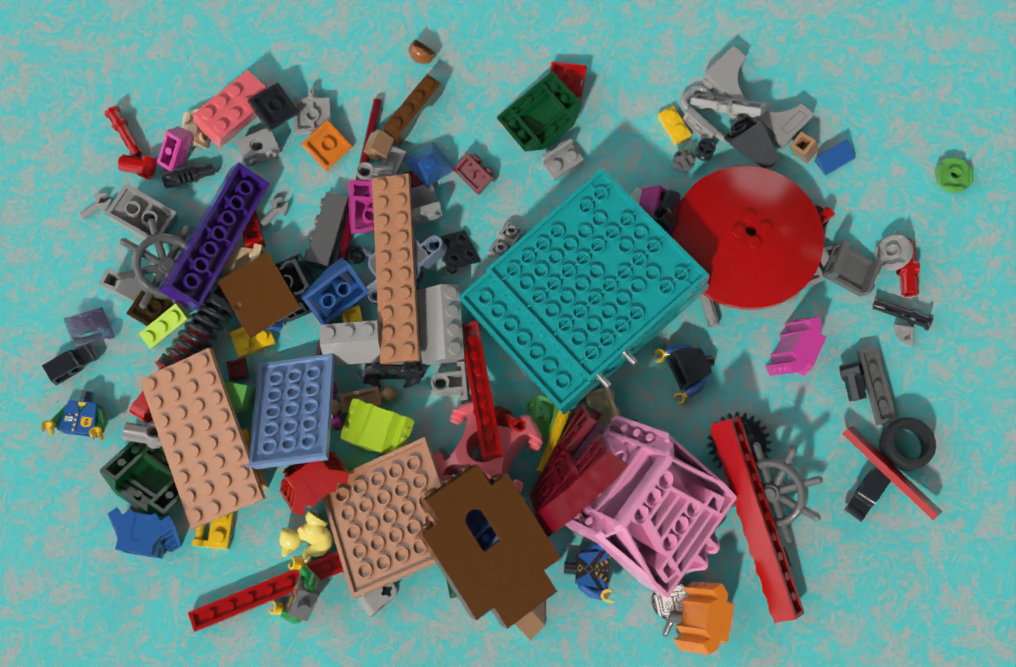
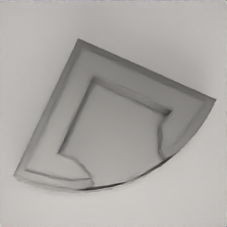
M895 324L893 330L897 339L906 346H913L914 327Z

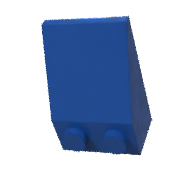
M341 258L328 267L301 298L319 323L325 325L367 295L368 290L351 265Z

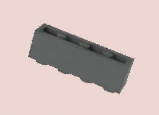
M326 192L325 198L321 199V211L315 218L316 228L314 232H311L310 248L306 249L304 256L309 267L326 270L333 264L349 210L347 196Z

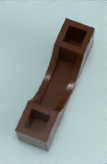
M426 74L383 126L384 132L394 138L393 142L400 146L410 134L418 115L426 107L433 106L443 94L442 83Z

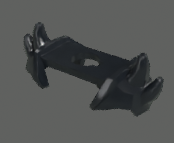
M404 362V364L377 365V363H371V366L369 363H366L364 371L360 368L358 369V375L363 385L378 386L379 389L381 388L379 383L381 379H405L404 388L411 387L414 384L420 385L421 379L426 373V368L420 371V364L418 362L415 367L410 362ZM394 369L397 371V374L391 375L386 371Z

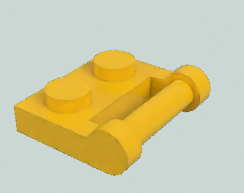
M235 512L211 522L208 541L203 540L205 525L196 528L195 539H192L191 546L229 550Z

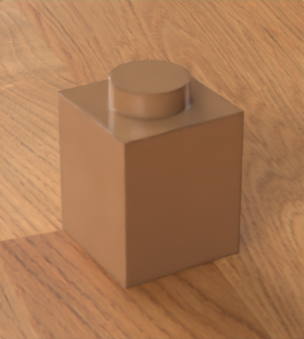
M380 129L370 134L363 152L372 160L379 161L384 159L389 153L394 138Z
M800 132L790 145L792 154L807 164L819 150L816 140L803 132Z

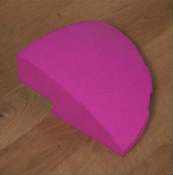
M372 179L369 181L350 180L348 184V202L351 233L374 230Z

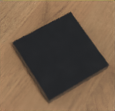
M279 83L256 94L247 101L269 132L300 113Z

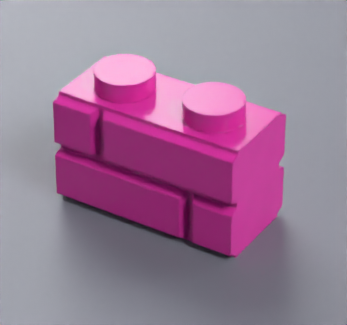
M179 126L166 130L157 163L169 171L183 167L193 135Z

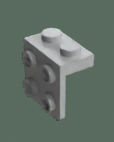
M421 185L411 188L413 225L442 217L441 206L437 201L433 185L428 187Z

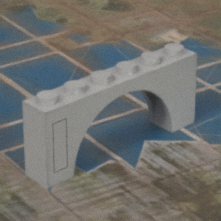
M732 46L704 73L702 82L705 87L711 89L717 96L747 100L738 84V72L743 67L747 56L735 46ZM800 103L791 110L784 112L765 111L761 116L755 118L763 123L772 144L783 150L810 124L815 114ZM742 113L740 115L744 117L748 114Z

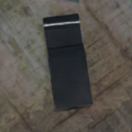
M88 341L77 349L68 350L41 366L50 381L57 386L81 372L86 365L98 360L100 357L91 342Z
M876 467L871 469L844 510L860 522L863 521L891 480Z

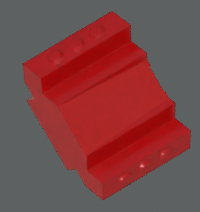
M329 451V460L293 464L286 467L283 471L285 478L281 481L280 493L292 513L304 515L306 506L316 507V503L331 492H336L337 483L347 484L349 472L336 453Z

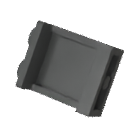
M842 240L834 244L823 277L859 297L870 294L875 287L874 282L880 273L882 261L880 259L874 261L850 249L851 242Z

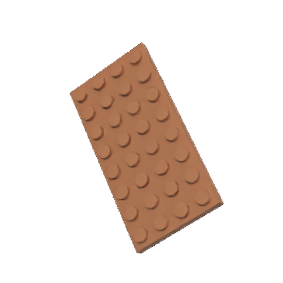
M205 349L139 379L191 529H196L266 499L256 469L248 467V462H250L249 450L213 349Z

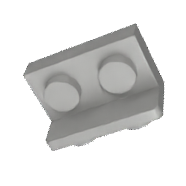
M572 139L562 141L557 148L552 151L548 150L542 156L541 165L553 181L584 162L582 156L573 146L574 141Z

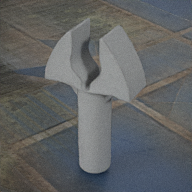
M107 193L93 195L96 199L95 203L80 212V218L85 219L99 209L107 212L113 200L110 198L105 203H102L103 200L110 197Z
M283 197L269 201L272 210L259 222L260 225L266 227L278 214L286 217L289 210L288 201L283 207L279 208V204L284 201Z

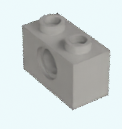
M266 128L235 141L247 167L255 166L260 161L274 158L277 154L281 153L272 131L269 132Z

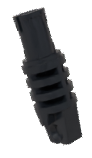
M212 163L201 167L191 166L184 170L180 169V171L176 170L163 175L162 181L166 189L181 187L182 185H188V183L198 182L203 177L215 175Z

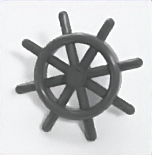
M150 218L148 225L152 236L143 240L139 245L126 238L120 239V244L133 251V255L131 258V270L117 273L116 278L118 280L134 278L136 284L145 292L139 304L142 309L148 306L152 297L171 299L161 293L158 286L163 277L166 279L176 262L174 258L178 251L182 252L187 243L185 239L191 229L189 225H184L178 236L167 233L159 234L155 219ZM163 243L173 245L167 256ZM155 244L158 257L146 251V249ZM143 257L155 265L141 268V258ZM151 273L153 275L155 273L154 279L151 283L144 276L146 274Z
M754 442L752 447L757 459L755 464L757 470H761L765 482H762L769 506L773 505L777 516L773 517L776 527L781 528L785 541L791 543L793 537L788 524L795 521L801 514L814 521L821 519L819 513L806 507L809 496L808 487L821 484L823 478L821 476L804 478L800 470L792 464L797 453L796 447H790L785 459L765 458L760 444ZM768 467L779 469L774 481ZM786 474L792 478L793 483L786 484L783 481ZM797 490L798 499L795 501L784 495V493ZM735 502L732 504L730 508L736 507ZM780 502L793 508V511L785 516Z

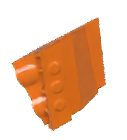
M692 581L684 586L689 596L681 600L683 604L681 611L682 620L680 624L676 625L681 634L673 640L680 650L710 655L719 648L720 643L725 644L729 640L735 604L727 601L728 592L723 584Z

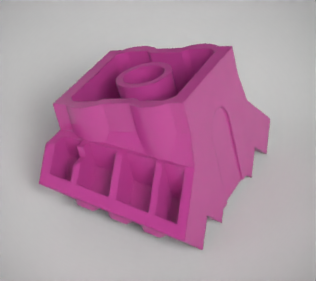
M808 317L785 324L788 332L780 334L781 339L774 353L770 354L773 363L766 365L769 376L794 372L805 376L812 369L827 336L820 334L823 326L819 317Z

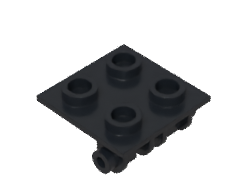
M465 230L438 236L447 246V252L443 256L442 261L445 262L447 271L451 274L456 273L457 268L481 262ZM440 243L435 244V247L438 248Z

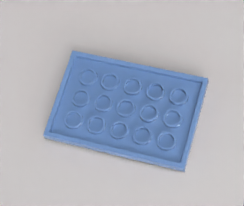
M333 353L259 364L248 467H252L255 470L329 460L335 369Z

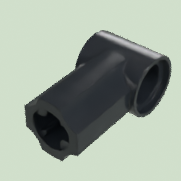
M672 190L665 192L661 206L653 214L654 219L665 230H671L678 222L675 213L681 195Z
M856 361L840 365V375L843 382H845L849 402L866 399L867 396L863 382L864 371L861 362Z

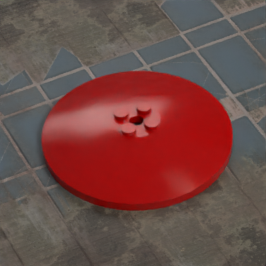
M733 166L706 175L687 191L675 214L678 222L672 228V238L709 274V280L707 281L709 283L708 290L703 295L730 308L761 310L790 300L811 281L822 259L824 249L823 226L813 202L793 181L766 168ZM746 228H753L756 234L753 236L748 235Z

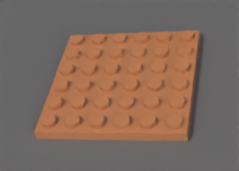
M421 438L348 471L347 484L337 483L336 492H331L323 497L352 598L361 597L436 564L417 534L422 530L420 527L430 520L434 522L431 515L424 513L421 505H423L421 499L426 497L424 493L433 487L437 489L443 485L427 438Z

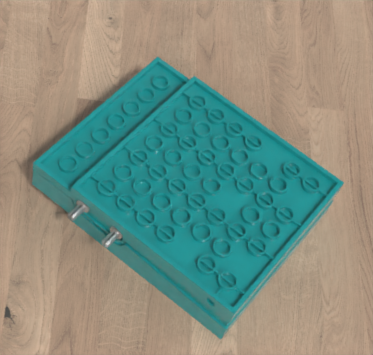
M601 168L486 269L487 272L458 298L469 313L564 416L588 393L594 391L601 384L609 388L612 383L608 378L627 361L632 365L637 363L638 360L634 355L708 290L709 283L707 281L709 280V274Z

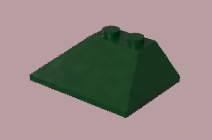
M551 71L496 118L524 152L544 150L575 125L582 103Z
M131 441L99 471L116 495L144 514L153 515L156 513L157 516H164L180 500L162 446L153 449L145 443Z

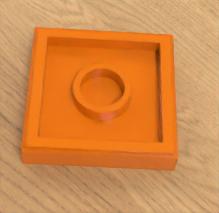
M328 119L301 143V146L325 171L330 169L353 147Z

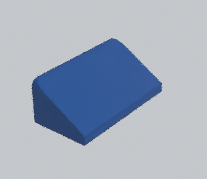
M846 139L817 157L815 163L825 176L855 159L850 142Z

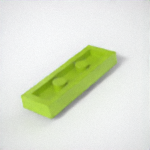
M179 301L142 330L139 335L147 346L152 349L189 320L191 315Z

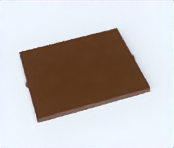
M268 251L217 281L249 338L277 324V322L301 308Z

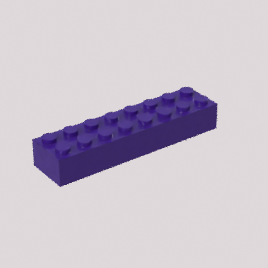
M240 162L231 167L159 291L176 302L180 301L184 307L191 311L200 308L270 183Z

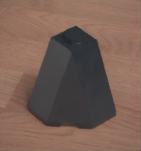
M746 115L730 127L732 130L730 134L726 133L723 137L727 143L762 168H769L780 159L763 123L755 117Z

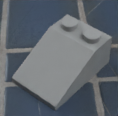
M126 183L105 213L107 217L142 241L152 236L148 225L150 218L155 219L159 234H168L177 220L176 211Z

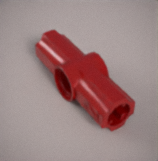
M907 238L913 246V255L908 264L896 270V274L900 277L901 295L912 297L919 294L918 275L920 272V262L916 259L915 240Z

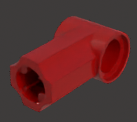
M124 154L119 156L118 169L120 171L134 173L145 179L154 178L158 165L157 159L146 155L142 156V158Z

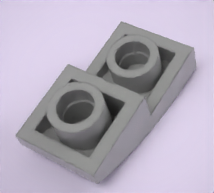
M508 221L498 234L494 244L488 250L487 255L497 260L519 241L524 230Z

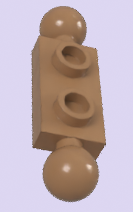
M378 386L339 394L340 401L332 400V415L336 414L339 409H342L343 415L348 414L352 398L380 407L382 406L381 400L383 399L387 402L394 401L397 397V391L395 388L388 386L382 392H379Z

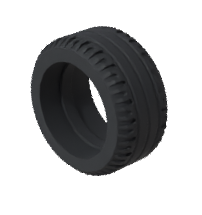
M904 417L895 420L885 427L879 439L880 452L897 469L912 471L925 466L932 460L936 450V438H934L935 435L930 427L921 420ZM898 429L909 430L918 437L921 444V453L916 460L907 459L896 450L894 435Z

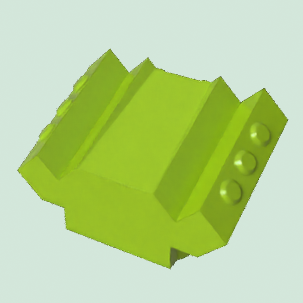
M352 398L340 439L358 448L383 456L407 445L415 421L407 416H401L395 412L387 411L373 404Z

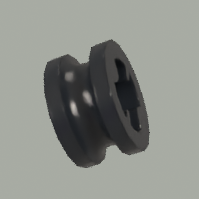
M355 245L349 248L347 254L350 262L353 264H360L364 261L365 254L362 251V247ZM359 251L360 257L356 256V258H354L353 253H357Z

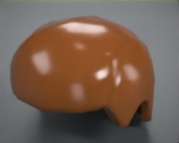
M416 39L411 42L408 48L411 59L422 65L429 64L436 55L433 50Z

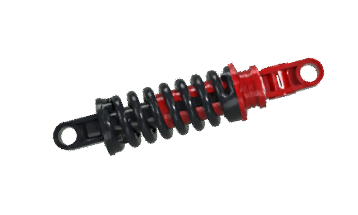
M220 285L214 293L209 291L202 303L204 305L196 309L198 314H191L190 319L192 322L184 323V328L187 331L180 330L178 332L180 339L175 338L172 340L174 348H166V354L163 353L158 361L155 362L159 368L158 371L203 351L204 347L211 348L212 344L208 342L210 338L213 340L218 339V336L212 330L214 328L220 332L224 330L218 322L221 320L229 323L230 319L236 315ZM142 390L137 399L131 404L129 411L141 421L150 423L153 421Z

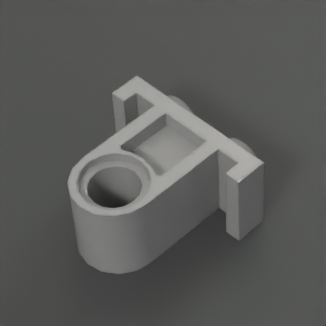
M461 361L457 362V370L461 371L438 373L431 379V386L433 392L438 396L463 394V396H460V404H465L468 402V398L471 397L470 386L466 384V379H468L467 368L465 367V362ZM439 381L446 382L444 388H438L436 384Z

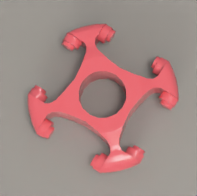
M470 401L454 409L450 416V421L454 424L463 423V421L467 422L461 441L447 460L439 452H434L433 457L442 481L453 474H459V469L469 463L470 465L478 464L488 482H490L489 479L497 473L508 474L510 465L525 444H528L531 450L538 451L543 442L539 428L530 415H520L519 419L526 422V424H523L526 425L523 432L498 426L504 457L495 458L484 463L471 459L476 447L480 445L473 402ZM514 480L513 483L521 494L523 483L519 480Z

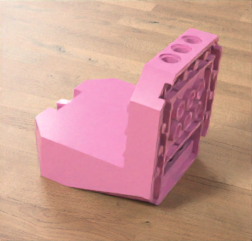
M617 415L611 418L612 423L606 426L602 424L595 426L578 448L574 457L577 462L600 434L606 438L613 453L627 462L628 466L614 483L564 526L598 543L642 585L668 598L686 572L707 569L709 565L708 558L706 557L707 554H715L720 550V542L715 534V529L737 496L723 481L672 438L669 433Z

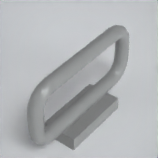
M692 86L680 99L681 106L686 111L682 119L683 122L701 139L708 138L713 141L714 137H716L723 143H727L723 138L725 135L689 105L687 101L696 92L708 95L714 94L704 86ZM725 113L735 122L741 119L738 114Z

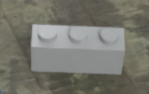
M377 320L319 325L322 355L333 353L335 366L380 362L379 322Z

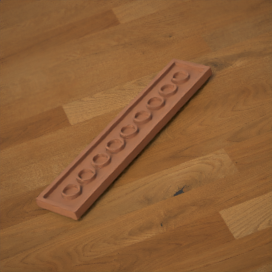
M407 173L372 178L380 363L385 365L420 361L411 177Z

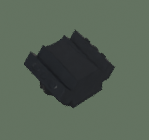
M297 254L276 263L275 265L301 307L287 316L286 319L291 322L312 313L301 298L315 282L312 271L306 264V260L301 254Z

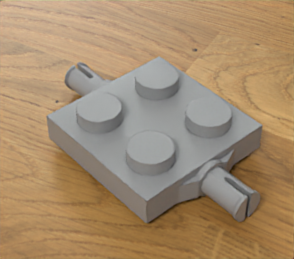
M308 87V97L293 100L295 107L300 112L299 115L294 117L295 136H310L327 119L331 122L330 97H316L315 87H312V90L311 87Z

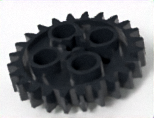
M738 412L734 415V417L740 416ZM730 413L727 414V419L733 418ZM744 413L740 418L746 430V436L750 434L754 436L748 442H758L764 457L769 458L765 453L772 451L770 448H767L772 441L766 440L770 433L764 434L763 432L767 427L763 426L760 428L761 420L755 423L753 421L754 415L747 419V413ZM723 416L720 418V421L726 420ZM709 435L707 439L712 442L706 446L712 448L708 455L715 456L712 462L718 461L717 468H720L723 465L718 457L715 441ZM752 452L754 461L756 462L757 459H756L755 453Z

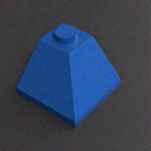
M434 143L404 160L406 165L426 187L453 172L452 169L455 167Z

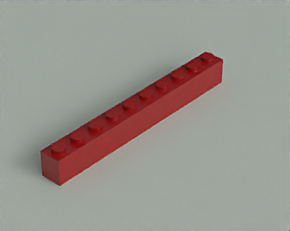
M738 416L710 425L711 436L715 441L717 454L721 459L724 475L728 480L730 490L737 496L734 501L736 512L740 517L743 534L749 544V552L753 557L756 573L762 584V592L768 602L769 613L774 623L796 620L805 612L741 418Z

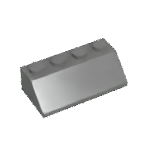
M439 284L417 290L421 365L457 364V362H461L464 359L460 299L458 298L460 296L459 284Z

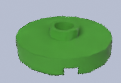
M952 157L945 159L936 168L935 178L938 185L945 191L961 193L972 184L974 173L971 166H968L965 160Z

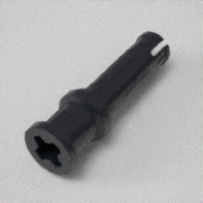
M879 298L875 299L872 307L873 310L906 320L909 325L915 324L923 327L926 331L929 330L934 318L932 314L926 315L918 312L917 309L909 310Z

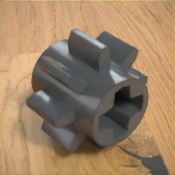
M680 149L673 155L674 158L672 160L674 162L672 164L676 170L680 169L686 172L693 168L695 155L691 150Z

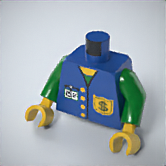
M82 391L80 401L69 400L50 421L42 422L41 429L42 432L48 429L49 435H53L55 433L54 428H57L58 431L64 434L91 437L92 440L94 438L103 440V433L109 421L102 407L97 403H92L95 393Z

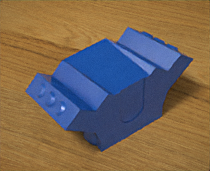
M118 507L107 513L117 536L115 550L162 559L164 551L173 552L182 546L176 526L169 515L160 521L156 513L147 515L133 512L130 509L122 515Z

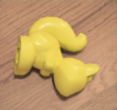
M311 510L305 516L307 522L297 530L292 528H282L280 530L279 542L282 546V556L289 555L291 551L297 550L302 542H307L310 545L304 549L302 558L304 562L310 563L312 562V556H323L332 547V535L326 528L328 522Z

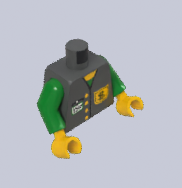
M291 557L294 563H288L289 569H299L300 575L286 608L283 603L272 601L271 603L274 604L275 608L274 610L269 609L268 612L280 615L292 624H298L302 620L308 621L319 597L320 578L307 565H304L302 557Z

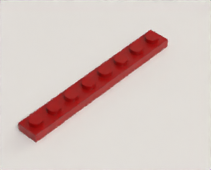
M478 321L462 324L464 357L482 458L484 461L504 457L479 324Z
M338 552L306 564L320 578V582L344 572ZM293 569L188 612L193 631H201L291 594L300 575L299 569Z

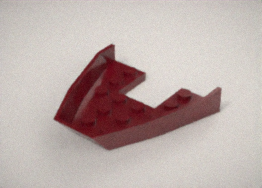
M584 402L580 405L550 455L530 493L536 520L547 537L577 516L614 483L628 466L627 462L613 453L606 438L600 434L576 462L574 454L602 416L601 413Z

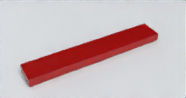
M853 426L843 432V435L932 520H935L943 512Z

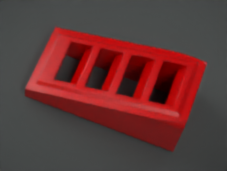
M254 211L250 220L254 221L248 223L242 232L244 245L246 248L253 249L254 244H260L265 248V239L257 211Z

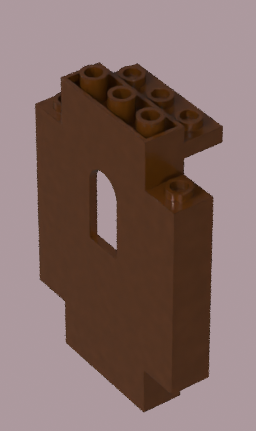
M468 463L459 469L460 473L455 477L451 475L442 481L443 485L439 488L433 487L424 493L426 497L421 499L423 503L421 508L424 513L431 515L434 522L430 520L420 527L422 530L417 534L469 616L477 621L491 610L501 627L508 629L557 592L544 570L558 561L560 556L509 475L497 473L488 482L478 464L470 465ZM473 509H478L484 514L499 538L498 542L484 552L465 522L467 513Z

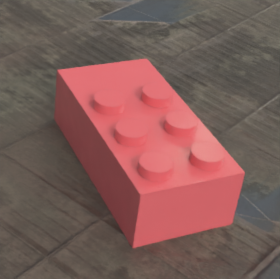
M247 69L194 113V124L221 148L258 117L247 101L249 98L267 89V87Z

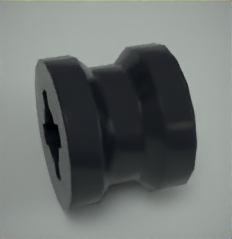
M708 138L700 140L695 152L699 160L708 161L713 157L716 149L714 141Z

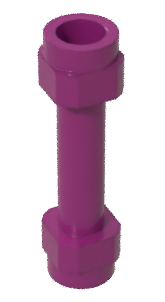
M334 382L333 399L337 401L336 394L338 393V390L336 387V383ZM340 411L332 415L333 419L331 420L333 430L335 431L343 429L344 419L340 416Z

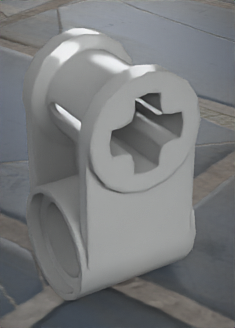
M394 583L386 585V587H392L390 591L391 596L384 595L385 588L382 587L365 594L358 600L369 618L397 596L398 588Z

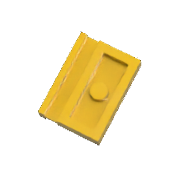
M243 327L229 332L239 358H244L276 344L271 330L265 329L252 338L248 337Z

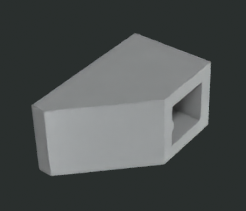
M107 268L98 285L110 294L134 302L142 291L135 280L132 278L118 280L116 274L119 272Z

